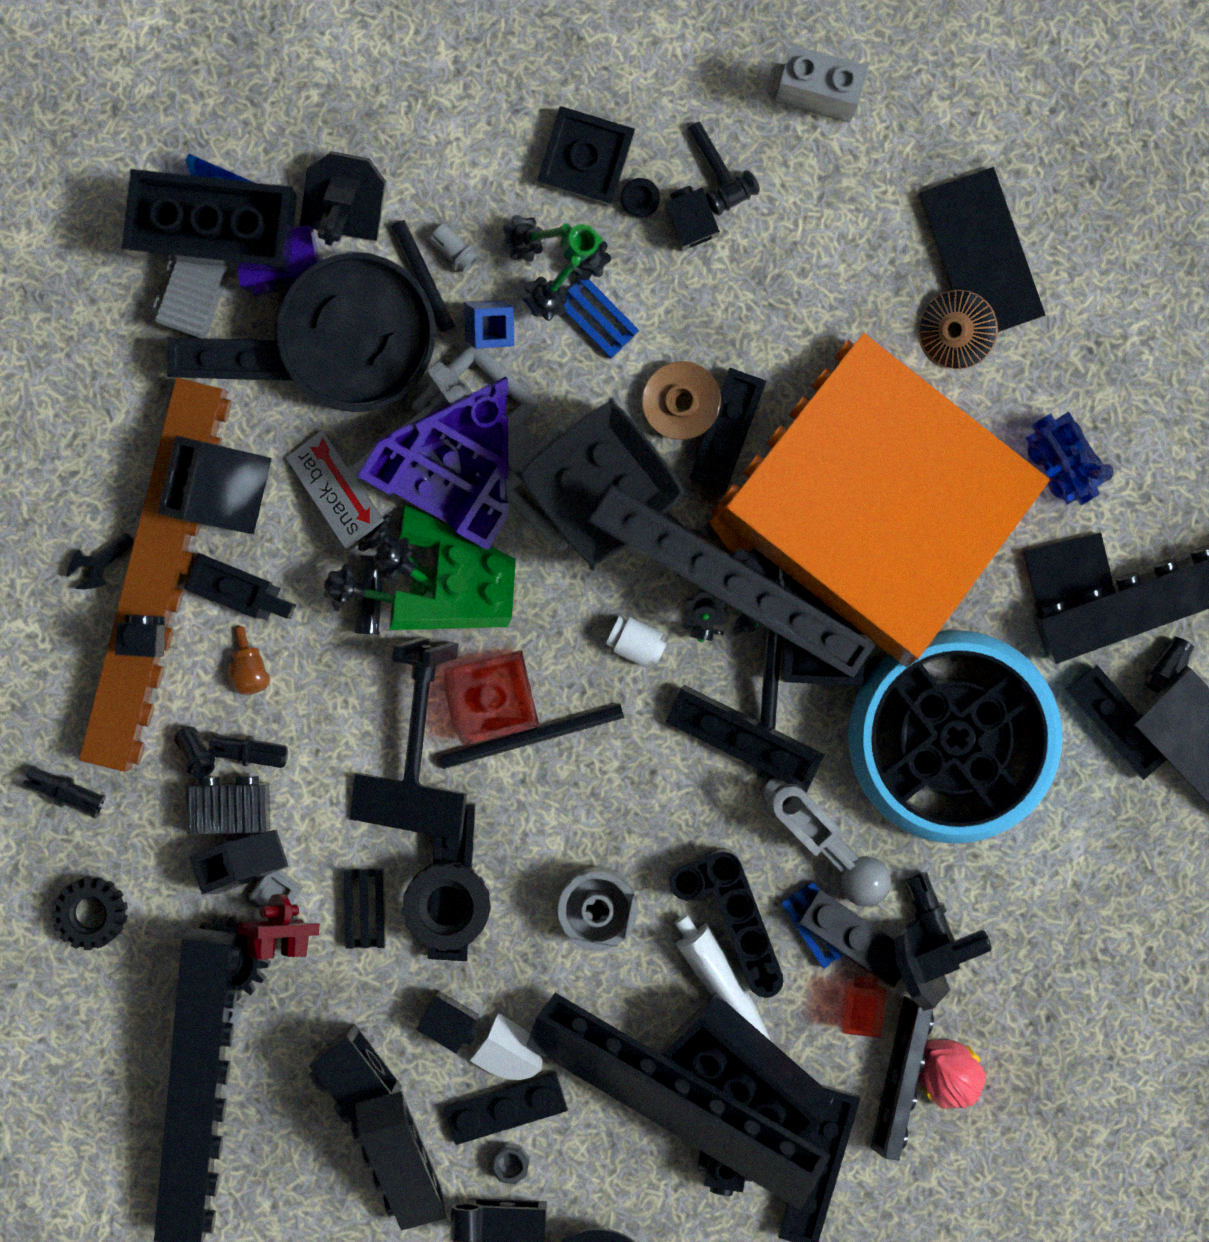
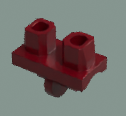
M273 894L267 906L260 907V916L268 918V921L238 922L237 934L247 936L248 957L255 959L274 958L275 938H281V955L287 957H306L309 936L319 935L320 927L319 923H304L302 919H291V916L299 914V907L297 904L291 905L289 898L285 894Z

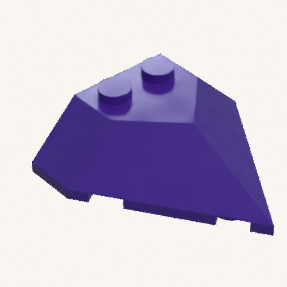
M505 376L378 439L356 473L357 477L389 495L392 493L399 495L448 523L458 534L488 550L509 517V502L506 500V479H509L508 416L506 415L508 378Z

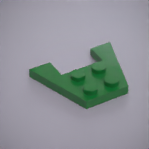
M405 504L401 513L399 539L406 537L409 539L410 544L436 550L432 598H427L396 590L392 600L389 631L508 627L513 612L516 559L491 546L487 550L458 534L451 526Z

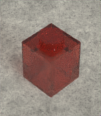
M855 976L854 982L844 981L839 1020L841 1033L881 1038L887 990L883 985H878L877 978Z

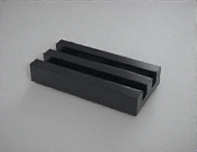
M384 868L345 869L343 873L346 949L360 947L385 948ZM353 877H359L361 939H355ZM368 877H375L377 939H370Z

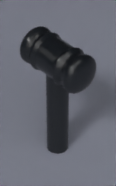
M700 121L687 128L688 133L719 186L715 187L714 191L709 190L705 194L710 208L715 215L720 216L724 210L730 211L732 207L745 200H749L751 195L759 194V183L754 174L749 170H744L741 175L732 177Z

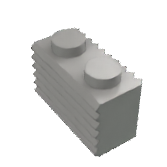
M170 260L166 270V277L170 278L169 284L166 287V292L160 291L153 306V314L157 315L155 322L195 338H206L231 267Z

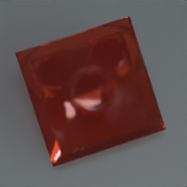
M522 650L445 668L444 691L453 729L462 745H469L540 727Z

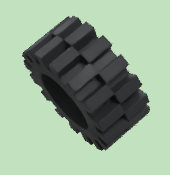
M85 877L71 883L60 892L61 895L55 899L53 904L56 905V908L52 911V918H56V924L53 926L55 931H61L63 935L60 938L64 942L70 941L72 943L71 947L76 949L79 947H84L83 950L98 949L114 940L124 929L123 925L127 922L128 915H125V910L128 909L127 902H123L122 896L124 894L121 890L117 891L114 888V883L111 881L105 882L101 877ZM92 898L102 904L105 917L100 926L88 928L78 921L76 908L81 900Z

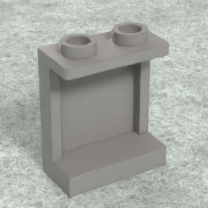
M792 45L785 63L775 102L850 123L860 101L868 73V66Z

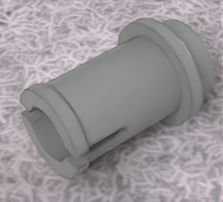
M446 223L440 225L433 232L434 236L429 238V242L453 263L452 268L455 271L459 269L463 273L467 272L479 258V255L475 252L476 247L474 245L468 246Z

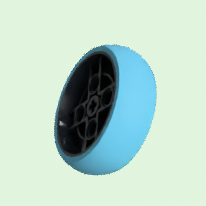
M961 630L939 631L920 658L907 668L890 654H887L869 673L855 698L851 711L848 733L849 753L853 770L863 792L872 805L891 823L914 836L929 841L953 844L971 843L996 836L1012 828L1028 816L1041 802L1049 790L1059 766L1062 751V725L1059 709L1048 683L1040 671L1022 653L1009 644L982 633ZM965 658L989 665L1001 672L1002 675L987 687L978 682L963 678H946L935 681L923 665L940 659ZM894 689L905 703L896 729V745L899 756L882 768L877 750V726L882 707ZM928 695H935L940 701L939 712L932 717H926L921 711L922 700ZM990 701L995 707V717L988 723H981L977 717V709L980 704ZM1027 707L1032 724V748L1027 766L1016 784L1005 770L1014 746L1012 718ZM950 728L957 731L963 729L964 735L961 736L963 743L960 746L953 743L947 744L946 740L950 738L947 732ZM921 751H930L934 758L933 766L926 772H919L914 766L915 756ZM979 757H984L989 763L988 773L982 778L975 779L970 773L971 763ZM925 787L935 793L948 796H962L975 793L986 808L971 814L949 816L926 811L914 805L908 799Z

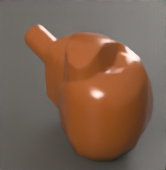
M244 626L236 627L235 633L240 651L231 654L233 662L227 667V683L229 687L235 688L242 695L256 694L267 688L270 683V676L265 670L259 649L249 648Z

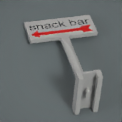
M439 361L428 370V373L440 392L429 400V406L401 428L467 396L472 391L471 388ZM321 430L286 457V459L344 548L348 549L382 523L384 519L360 485L361 478L356 475L369 453L352 466H348L327 433Z

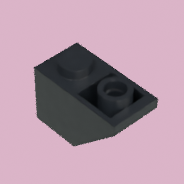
M277 830L227 842L189 857L202 895L221 894L289 867Z

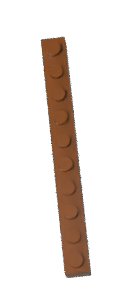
M176 378L79 758L80 761L126 772L132 770L133 764L139 765L142 759L145 743L139 740L143 726L148 727L152 720L154 704L149 703L152 689H158L161 684L164 666L159 665L160 657L115 655L117 623L125 622L126 614L166 617L164 650L168 651L171 645L174 630L168 626L172 612L177 613L181 606L183 590L178 589L181 574L187 575L190 570L193 552L188 551L191 536L197 537L201 524L158 514V509L175 436L221 446L222 438L217 437L220 422L226 423L231 409V400L226 399L228 392L224 389L182 378Z

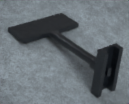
M421 637L394 645L392 662L412 665L411 679L414 680L403 780L355 773L350 820L461 840L467 793L422 785L419 782L430 682L435 680L436 665L457 659L459 643L450 642L432 648V646H429L430 638Z

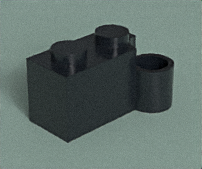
M469 1198L468 1203L451 1206L450 1239L457 1242H545L547 1201Z

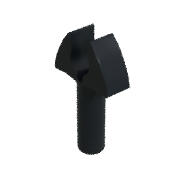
M123 533L95 556H86L83 550H78L70 561L66 576H73L81 567L93 566L88 580L82 582L76 589H95L107 585L108 582L103 578L104 568L134 545V539L130 534Z

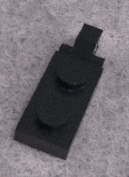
M198 553L184 587L189 592L255 619L261 618L268 621L271 613L291 619L296 608V604L278 597L281 588L272 585L273 582L202 553Z

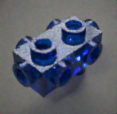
M1069 411L1056 419L1050 413L1030 425L1034 433L1025 438L1029 444L1027 449L1028 455L1032 462L1036 465H1042L1050 477L1049 489L1056 498L1063 499L1066 505L1077 500L1081 506L1101 494L1097 487L1113 477L1114 469L1110 464H1103L1101 459L1095 454L1083 435L1081 427L1075 422Z

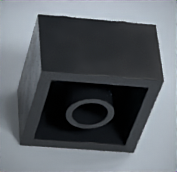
M356 1024L321 1049L309 1064V1067L312 1069V1072L309 1073L312 1081L321 1092L324 1093L327 1090L337 1102L333 1105L336 1113L346 1124L357 1120L355 1103L399 1092L402 1087Z

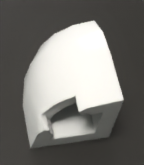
M498 1013L488 1027L490 1030L481 1045H477L470 1061L503 1079L522 1080L533 1077L542 1069V1055L526 1046L530 1036L526 1030Z

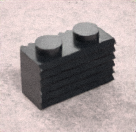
M217 776L196 778V784L186 786L187 834L262 833L269 831L271 828L269 783H259V776H236L235 783L220 784V777Z

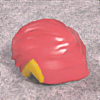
M931 1040L926 1042L924 1048L925 1065L922 1072L918 1075L921 1090L929 1100L937 1103L942 1109H965L967 1106H973L982 1095L986 1078L984 1068L979 1063V1056L969 1045L965 1046L954 1040Z

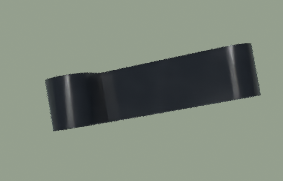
M726 848L715 849L674 866L669 875V883L672 893L677 898L689 901L714 892L752 992L762 998H769L778 994L783 986V974L742 864L736 853ZM727 857L734 862V871L727 877H719L712 870L714 862L719 858ZM690 871L696 874L698 882L695 888L684 891L677 887L675 881L681 872ZM740 894L748 899V906L745 911L735 914L726 908L727 901L731 896ZM754 931L762 936L761 944L755 950H746L740 945L741 937L746 932ZM762 958L768 974L775 973L770 978L771 984L769 986H764L761 981L754 982V980L760 978L755 960ZM747 961H753L749 965L746 964Z

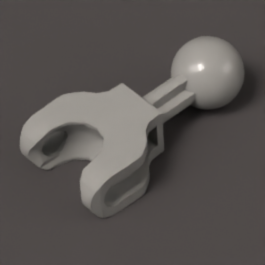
M774 776L765 782L762 789V798L765 803L815 856L821 852L842 873L840 880L841 888L845 897L850 902L858 906L870 907L877 905L886 898L891 887V876L887 867L880 860L869 856L858 857L838 836L842 830L800 787L795 784H788ZM782 785V787L779 788L773 795L775 788ZM792 796L788 804L782 805L786 798Z

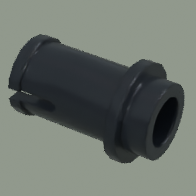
M190 726L179 730L174 735L175 739L173 740L186 761V772L192 774L194 778H203L209 775L215 768V757L211 752H207L197 729Z

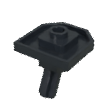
M330 151L310 165L306 172L300 226L310 225L312 229H317L318 237L325 240L326 245H333V242L340 241L342 234L377 241L386 180L371 159Z
M917 920L909 922L894 937L895 958L900 975L911 999L924 1011L935 1008L950 991L945 978L946 974L959 970V964L992 950L990 939L984 930L976 931L952 942H948L945 939L931 944L922 922L918 923Z

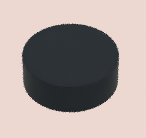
M636 178L624 186L621 192V205L629 216L636 219H644L653 215L658 209L660 193L652 181L645 178Z

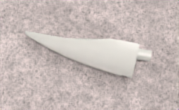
M684 915L676 920L675 925L683 935V938L677 941L675 945L711 996L716 992L770 1040L768 1032L741 977L708 923L706 922L699 928H696L688 915Z

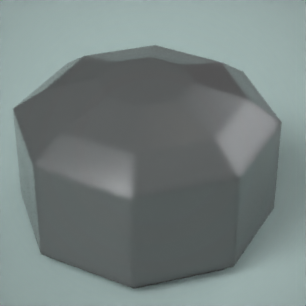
M506 1143L494 1152L491 1170L499 1182L515 1185L527 1176L530 1157L522 1146Z

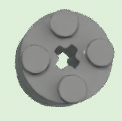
M589 867L576 872L564 885L559 898L558 919L562 929L576 945L587 950L603 951L621 943L632 932L637 919V899L631 883L622 874L607 867ZM596 899L603 900V906L609 908L608 911H602L600 917L592 916V909L587 907L588 904L593 905Z

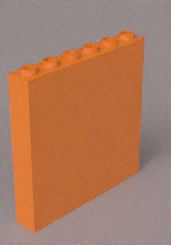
M863 333L855 344L848 339L835 355L834 359L839 364L833 372L825 368L816 379L812 387L817 392L809 401L803 396L789 414V416L795 419L790 427L785 429L780 425L766 444L772 448L768 455L762 458L757 454L743 473L749 479L742 488L734 484L720 501L726 508L717 519L907 668L920 658L1049 483L1050 479L868 335Z

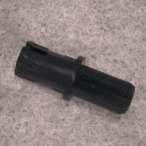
M212 733L209 746H213V749H208V752H211L216 758L241 761L243 766L253 763L278 768L285 767L289 753L286 745L257 741L251 735H247L245 739L218 733Z

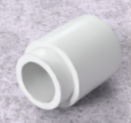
M621 616L618 617L606 642L607 645L614 648V653L647 668L650 661L655 664L658 663L667 643L660 640L663 632L632 617H629L627 620Z

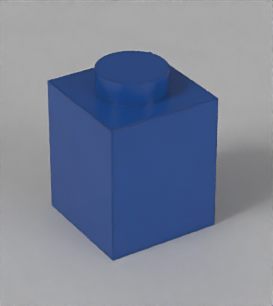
M503 300L464 302L465 342L475 349L514 346L513 306Z

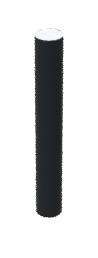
M402 220L391 226L393 233L415 279L429 299L434 319L441 333L454 328L455 324L406 221Z

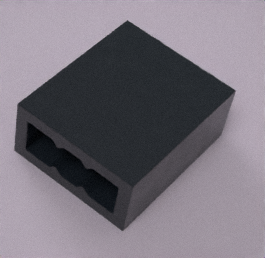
M176 435L158 514L254 535L272 458Z

